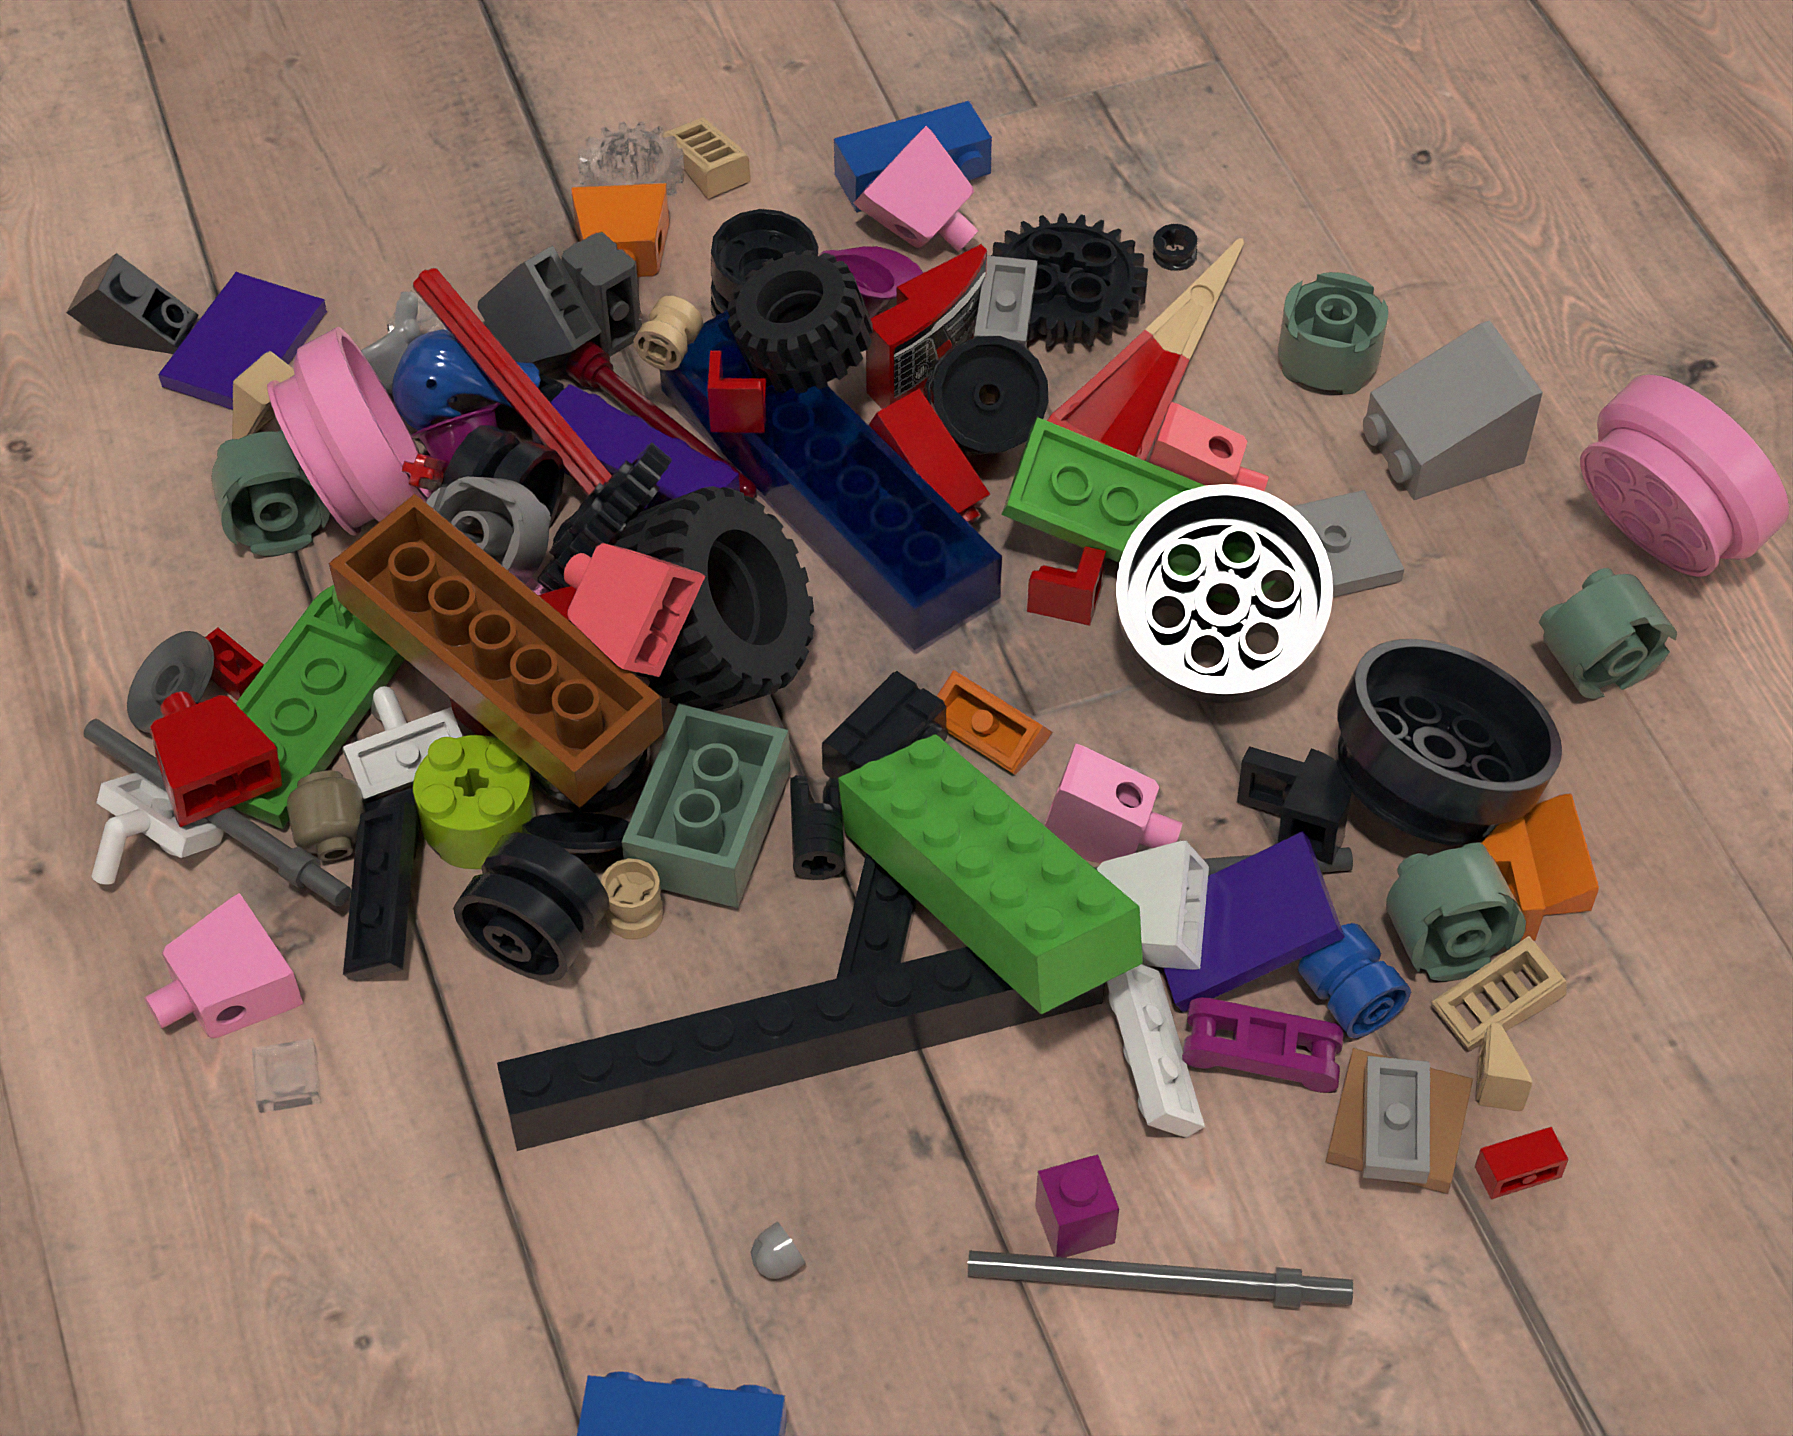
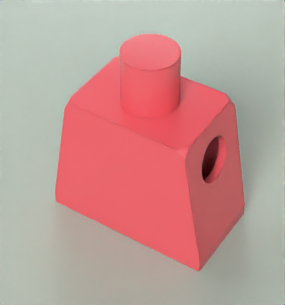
M1170 403L1150 455L1149 463L1206 486L1231 484L1265 491L1269 478L1267 475L1240 466L1248 443L1243 435L1177 403Z
M602 542L596 547L592 558L584 553H579L573 556L565 567V582L577 589L568 608V619L620 668L660 677L705 579V575L636 551Z

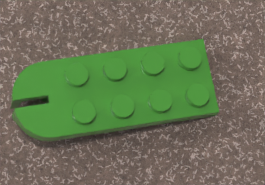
M1037 417L1031 427L1001 515L1082 548L1087 546L1105 550L1107 558L1120 563L1123 551L1132 533L1150 512L1173 496L1206 485ZM1241 542L1230 543L1222 551L1224 556L1234 563L1246 562L1253 556L1251 548ZM1189 555L1176 556L1168 564L1169 568L1180 576L1191 575L1199 568L1198 562ZM1277 580L1270 581L1261 588L1263 595L1269 591ZM1225 593L1215 594L1210 598L1221 604L1238 606L1236 600Z
M334 585L326 588L312 601L235 703L275 744L283 786L231 808L281 829L289 821L286 807L289 794L297 788V782L309 774L326 770L372 706L375 690L386 686L405 660L403 656L338 602Z

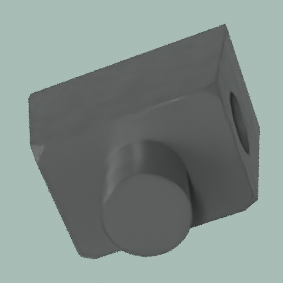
M553 245L518 265L478 300L477 308L485 320L483 324L517 362L529 363L569 353L602 332Z

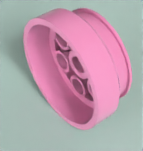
M336 327L299 347L293 364L295 375L282 382L277 380L269 382L267 384L268 395L279 425L296 459L316 493L336 521L346 532L355 536L361 532L362 525L373 519L380 522L413 494H416L426 502L435 491L409 485L411 474L402 472L404 461L414 463L417 454H420L414 439L411 438L403 418L384 385L351 337L342 328Z
M1658 375L1638 376L1620 391L1599 413L1597 420L1598 442L1590 444L1580 457V467L1585 483L1596 502L1611 521L1630 540L1662 564L1686 575L1707 576L1717 568L1719 559L1740 560L1751 557L1788 519L1789 503L1785 488L1775 468L1755 441L1739 424L1713 402L1693 389L1666 377Z

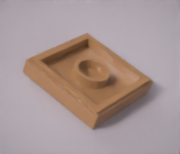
M1353 1048L1326 1162L1363 1172L1365 1065L1368 1056L1391 1057ZM1430 1067V1173L1426 1184L1404 1183L1448 1194L1453 1178L1473 1078Z

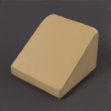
M1491 1022L1490 1026H1487L1479 1051L1476 1101L1481 1106L1522 1111L1532 1087L1531 1076L1501 1023Z

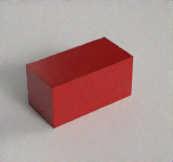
M217 627L205 637L211 643L214 652V664L210 679L238 701L264 664Z
M1551 1126L1480 1148L1475 1169L1492 1200L1562 1178L1569 1159Z

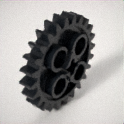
M1060 213L1057 223L1051 224L1044 215L1039 216L1038 227L1034 228L1029 223L1022 221L1020 222V234L1006 230L1004 243L994 242L993 255L989 256L1037 261V274L1027 340L1034 339L1040 333L1046 335V346H1051L1057 337H1063L1066 346L1072 348L1075 337H1082L1090 346L1093 345L1095 333L1098 332L1109 340L1112 338L1113 326L1126 330L1129 317L1138 318L1140 304H1144L1146 301L1148 268L1143 267L1144 254L1134 253L1135 241L1126 240L1121 242L1122 230L1119 228L1109 233L1104 232V220H1099L1091 227L1086 225L1085 215H1080L1075 223H1068L1065 214Z
M651 442L632 463L625 460L603 485L599 483L567 523L569 527L550 549L549 553L553 557L537 578V582L549 592L569 587L570 585L564 580V570L568 561L573 556L584 553L592 558L596 547L602 542L615 546L617 540L620 539L619 536L623 528L631 519L637 518L638 514L644 510L659 491L660 487L656 483L667 470L672 459Z

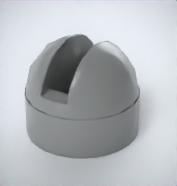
M778 1222L761 1232L753 1242L751 1249L753 1264L767 1278L781 1279L791 1275L806 1264L802 1255Z

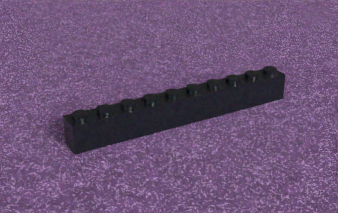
M966 946L497 1062V1067L516 1149L520 1151L1103 1004L1105 983L1040 1014Z

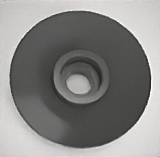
M194 631L180 632L163 641L149 654L133 679L127 699L128 717L135 727L143 732L151 733L150 725L154 720L164 717L160 710L161 704L173 693L180 691L188 692L192 695L195 702L199 703L209 683L214 664L213 648L207 638Z

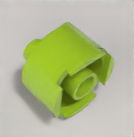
M469 735L458 738L441 737L429 746L428 755L422 760L415 773L413 793L424 839L429 846L431 845L432 848L440 853L442 860L452 866L464 869H481V866L502 835L514 832L522 833V825L537 816L529 769L525 761L498 738L484 735Z

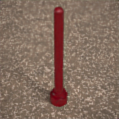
M587 341L572 352L566 364V372L583 387H601L634 415L643 419L650 427L671 438L683 440L692 449L714 461L726 463L733 471L739 473L740 492L744 493V496L755 497L756 486L752 481L613 371L614 367L610 362L609 354L592 341Z

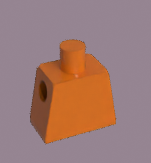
M666 183L572 187L575 225L579 242L594 233L603 232L617 244V250L622 249L636 261L637 277L654 276L659 273L669 228Z

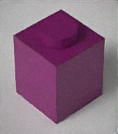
M1098 1154L1038 1171L1035 1207L1054 1257H1070L1115 1244L1119 1206Z

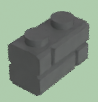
M603 232L594 233L563 251L561 258L602 331L588 341L594 342L611 357L634 343L633 340L642 326V321L639 317L641 311L636 261L622 249L617 250V244Z

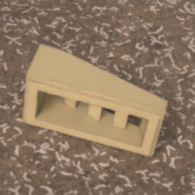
M704 117L661 134L662 143L707 199L750 182L749 157L735 142Z
M271 351L266 352L233 381L232 439H240L259 432L276 416L269 399L267 384L272 380L282 382L295 375L294 369Z
M1528 936L1431 1003L1435 1011L1469 1052L1482 1044L1487 1026H1490L1491 1022L1501 1023L1506 1031L1566 995V980L1532 938ZM1523 969L1537 985L1530 991L1516 976V973ZM1504 980L1518 999L1510 1003L1496 984ZM1485 991L1500 1011L1491 1016L1476 995ZM1465 1002L1480 1020L1481 1024L1472 1029L1456 1010V1006Z

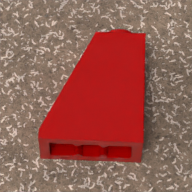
M920 388L876 412L851 450L856 459L933 537L950 527L956 534L972 525L981 517L978 509L989 497L990 492Z

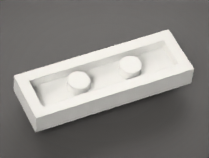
M1141 964L1107 981L1110 991L1108 996L1109 1003L1118 1019L1124 1040V1056L1131 1066L1139 1093L1138 1106L1146 1119L1147 1125L1188 1138L1205 1127L1187 1064L1182 1059L1183 1050L1160 973Z

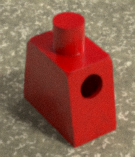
M180 691L171 694L163 701L160 710L164 717L154 720L150 725V731L158 767L179 827L186 826L283 786L275 744L228 696L218 695L197 704L190 693Z

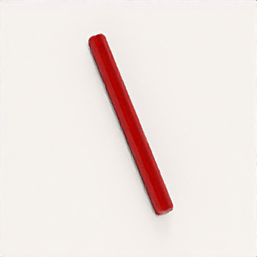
M432 268L429 270L425 269L419 273L413 282V289L543 444L558 452L563 459L564 469L585 494L589 496L599 483L603 485L612 475L440 271Z

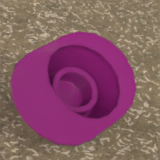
M878 246L826 250L820 254L829 253L834 255L837 262L843 261L849 267L850 272L854 275L870 318L878 315L891 299L897 298V286L923 274L920 267L907 256Z
M490 399L484 400L459 411L461 416L445 418L437 424L413 433L411 438H420L430 457L450 463L456 449L470 432L480 425L497 427L495 408L501 403Z

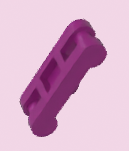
M1196 998L1189 1003L1187 1023L1192 1027V1032L1184 1040L1182 1059L1186 1064L1202 1069L1221 1066L1301 1082L1306 1088L1315 1092H1332L1339 1087L1340 1066L1335 1063V1055L1342 1051L1344 1031L1337 1024L1212 998ZM1220 1029L1233 1031V1040L1215 1037L1216 1031ZM1297 1044L1306 1046L1311 1051V1056L1296 1053Z

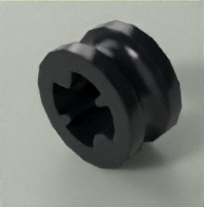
M1169 224L1157 230L1153 236V258L1155 262L1162 268L1170 271H1181L1193 266L1197 260V235L1195 231L1182 224ZM1171 245L1172 249H1174L1175 245L1183 246L1184 249L1180 250L1179 247L1176 246V251H1171L1167 249V246Z

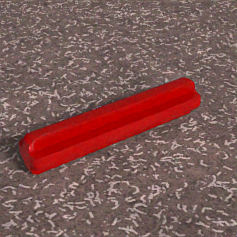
M417 454L414 463L404 461L402 472L411 474L409 485L436 491L441 487L449 462Z

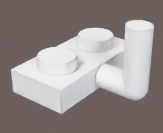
M382 686L376 689L373 694L371 711L375 718L382 721L385 731L343 746V753L353 779L361 789L365 803L413 785L417 768L428 755L429 746L441 737L458 738L462 737V733L451 707L407 723L393 689Z
M137 772L101 783L96 803L116 817L110 818L105 824L91 877L100 884H112L115 882L127 837L143 833L157 842L163 851L183 858L220 845L224 831L205 818L179 827L167 792Z

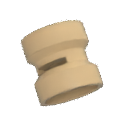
M664 296L657 301L649 315L650 321L641 326L633 341L635 350L646 363L661 370H674L679 367L687 354L688 345L695 341L703 328V318L700 312L685 299L676 296Z
M627 858L609 866L601 879V883L606 889L610 907L605 913L608 928L615 935L624 939L636 940L649 936L657 930L663 918L660 879L657 871L650 863L641 859Z

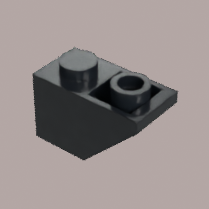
M118 253L114 254L84 278L66 312L108 344L168 354L176 352L191 332L199 314Z

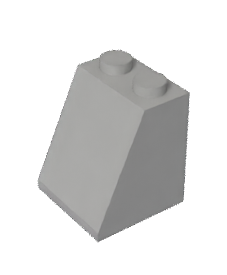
M1489 320L1473 327L1370 393L1367 414L1363 418V430L1368 442L1372 446H1377L1387 460L1393 479L1398 483H1402L1412 499L1416 500L1525 464L1543 392Z

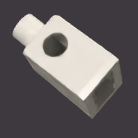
M1178 841L1103 861L1097 868V871L1140 906L1142 965L1188 970L1200 969L1209 872L1208 864L1187 841Z

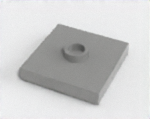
M1365 490L1291 506L1312 526L1322 542L1331 567L1333 597L1402 581L1404 567Z

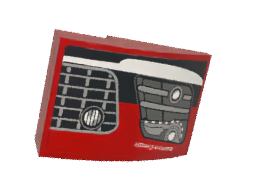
M982 244L897 286V305L870 318L873 333L869 334L871 344L869 350H866V393L881 409L919 388L924 394V387L931 367L947 350L974 338L981 288L987 273V249Z

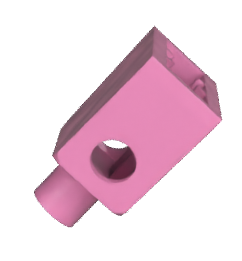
M927 126L908 143L853 202L860 210L919 249L938 232L959 252L978 232V229L958 211L974 193L973 187Z
M1075 743L1044 826L1083 859L1101 864L1103 861L1135 853L1139 844L1149 848H1156L1177 842L1183 822L1152 812L1159 790V785L1154 779Z
M240 893L231 897L165 946L162 955L173 982L144 997L152 1016L161 1029L193 1012L210 1038H219L303 1004L294 972Z

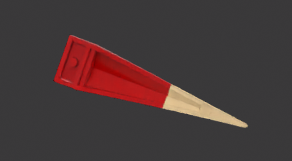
M1243 238L1237 239L1144 331L1056 409L1047 421L1146 461L1187 365L1244 245Z

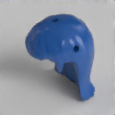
M448 329L434 330L414 339L404 351L393 377L392 395L394 404L406 423L418 431L432 426L431 421L439 417L455 418L461 416L460 412L448 405L449 402L457 401L456 395H479L512 407ZM516 361L539 388L541 378L535 364Z

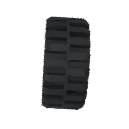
M715 486L704 487L642 511L638 514L637 518L631 519L619 536L620 539L615 544V546L636 551L705 575V579L660 677L636 672L638 676L647 677L650 680L648 687L665 699L670 698L669 703L676 706L681 704L716 712L776 693L778 689L786 687L795 678L809 653L805 646H808L813 639L814 625L810 623V616L814 612L813 597L808 596L806 583L810 581L806 568L800 567L796 554L799 553L792 539L785 537L781 531L784 526L775 515L764 513L765 506L754 498L744 496V493L727 487L717 488Z

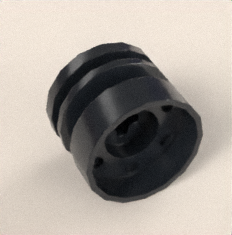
M756 209L746 211L723 222L713 236L711 248V312L716 325L729 338L735 340L728 323L730 318L727 311L729 302L735 300L732 293L737 285L747 282L745 279L747 274L752 270L758 271L764 267L762 263L771 258L774 261L783 258L785 253L795 252L796 255H802L805 250H813L818 255L819 246L813 231L799 218L778 210Z

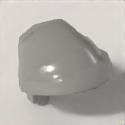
M401 292L400 299L396 304L394 329L383 338L361 350L389 395L392 394L393 377L404 351L414 339L420 336V327L417 322L418 300L416 294L412 292Z

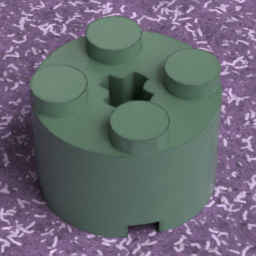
M1338 272L1317 274L1316 281L1303 286L1302 280L1290 289L1284 303L1278 344V355L1283 365L1282 373L1289 381L1295 383L1302 382L1314 388L1336 390L1342 394L1356 393L1362 388L1363 382L1367 381L1379 366L1388 321V306L1384 299L1381 303L1373 294L1374 287L1354 275Z
M282 430L278 432H258L240 439H230L219 446L217 460L212 469L211 481L223 531L231 542L237 545L236 541L246 546H250L251 552L254 554L278 556L297 551L313 541L311 534L321 523L324 529L329 520L330 512L305 475Z
M1603 568L1592 573L1584 581L1581 591L1573 595L1565 603L1549 608L1539 619V624L1544 630V643L1580 694L1591 699L1605 697L1599 688L1612 683H1616L1621 690H1624L1644 679L1670 653L1665 646L1668 637L1675 641L1677 637L1676 629L1640 580L1631 574L1615 575L1610 568Z
M1470 843L1461 848L1441 851L1430 856L1418 853L1409 856L1399 864L1397 868L1399 878L1392 885L1388 893L1386 909L1413 966L1418 972L1420 968L1427 970L1430 979L1438 981L1465 979L1491 962L1490 957L1505 946L1506 950H1509L1521 941L1526 927L1525 917L1495 859L1489 854L1483 844Z

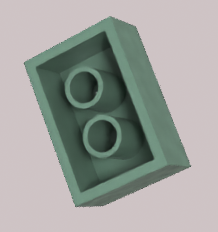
M679 704L622 839L624 859H641L650 863L658 873L660 887L663 890L738 908L790 772L788 730Z

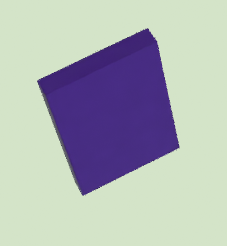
M235 272L158 374L161 386L233 410V381L269 351L289 365L295 357L297 349L303 346L326 314L325 300Z
M1300 832L1208 876L1200 969L1188 970L1163 967L1174 1002L1183 1012L1188 1010L1189 1003L1196 998L1213 999L1345 938L1312 845L1306 835Z

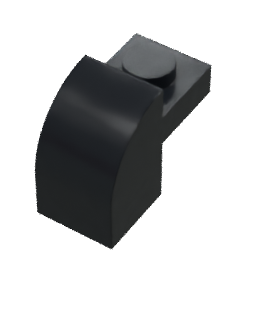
M1249 746L1241 763L1237 802L1281 815L1277 843L1303 832L1310 840L1316 859L1332 865L1345 838L1352 790L1342 778L1336 760L1321 751L1311 748L1305 762H1301Z

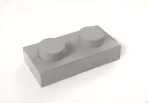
M987 256V273L981 288L974 338L977 336H1003L1026 347L1037 274V261Z
M1368 1056L1364 1080L1363 1178L1426 1184L1430 1173V1062Z

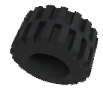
M805 250L802 255L790 252L783 254V258L775 261L771 258L762 263L764 267L758 271L752 270L745 276L747 282L737 285L732 293L735 300L729 302L727 311L730 316L728 323L751 374L757 378L766 379V387L773 385L775 391L786 393L790 388H793L795 394L807 393L808 388L815 386L819 390L827 387V382L835 378L838 380L848 375L847 369L850 366L857 367L863 360L861 352L869 350L871 344L869 334L873 333V326L854 275L843 261L837 262L835 256L829 253L818 256L817 252L813 250Z

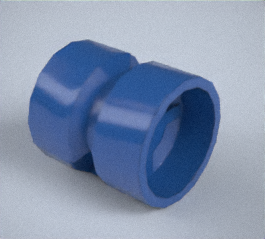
M1350 923L1341 926L1345 938L1302 957L1299 962L1298 971L1319 999L1329 1000L1327 1008L1348 1037L1359 1038L1369 1035L1390 1022L1409 1001L1411 990L1394 967L1388 966L1384 961H1379L1381 957L1380 950L1359 924Z

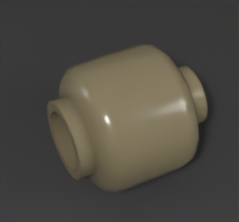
M321 771L301 778L297 782V788L289 794L286 806L295 845L309 853L318 854V858L322 861L338 860L353 853L352 846L356 845L360 814L366 812L360 787L353 780L343 778V775L338 771Z

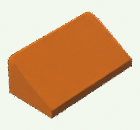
M955 670L952 671L937 695L946 705V729L948 733L1014 775L1037 753L1052 734L1051 730Z
M1572 794L1558 795L1536 804L1529 813L1523 816L1546 908L1544 915L1592 911L1599 890L1594 867Z

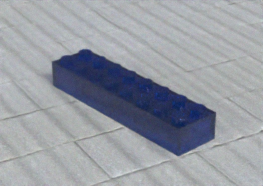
M728 311L703 323V328L695 341L688 345V352L678 368L674 370L660 369L662 392L745 477L755 484L763 496L914 650L1000 598L1002 555L829 386L819 390L815 386L808 388L807 393L795 394L793 388H790L786 393L775 391L773 385L766 387L764 433L711 432L707 389L710 351H721L723 378H757L751 374L730 329Z

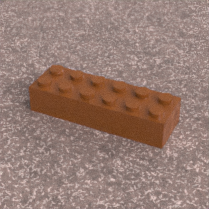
M413 494L328 563L339 603L579 808L664 733L661 697L629 670H624L617 666L575 625L416 494Z

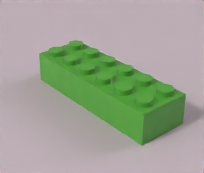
M934 734L926 739L915 741L906 748L877 761L866 763L861 768L838 778L845 833L1040 1014L1143 964L1140 906L938 735Z

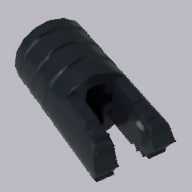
M795 775L792 778L790 777L793 870L797 875L811 880H824L835 877L842 872L845 865L838 779L829 778L823 789V803L809 804L807 776Z

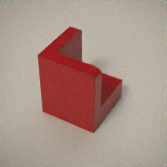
M710 351L707 389L711 432L764 433L767 395L766 379L723 378L721 351Z
M1085 546L1077 572L1046 565L1041 566L1039 571H1032L1028 582L1027 612L1090 626L1103 587L1106 551Z

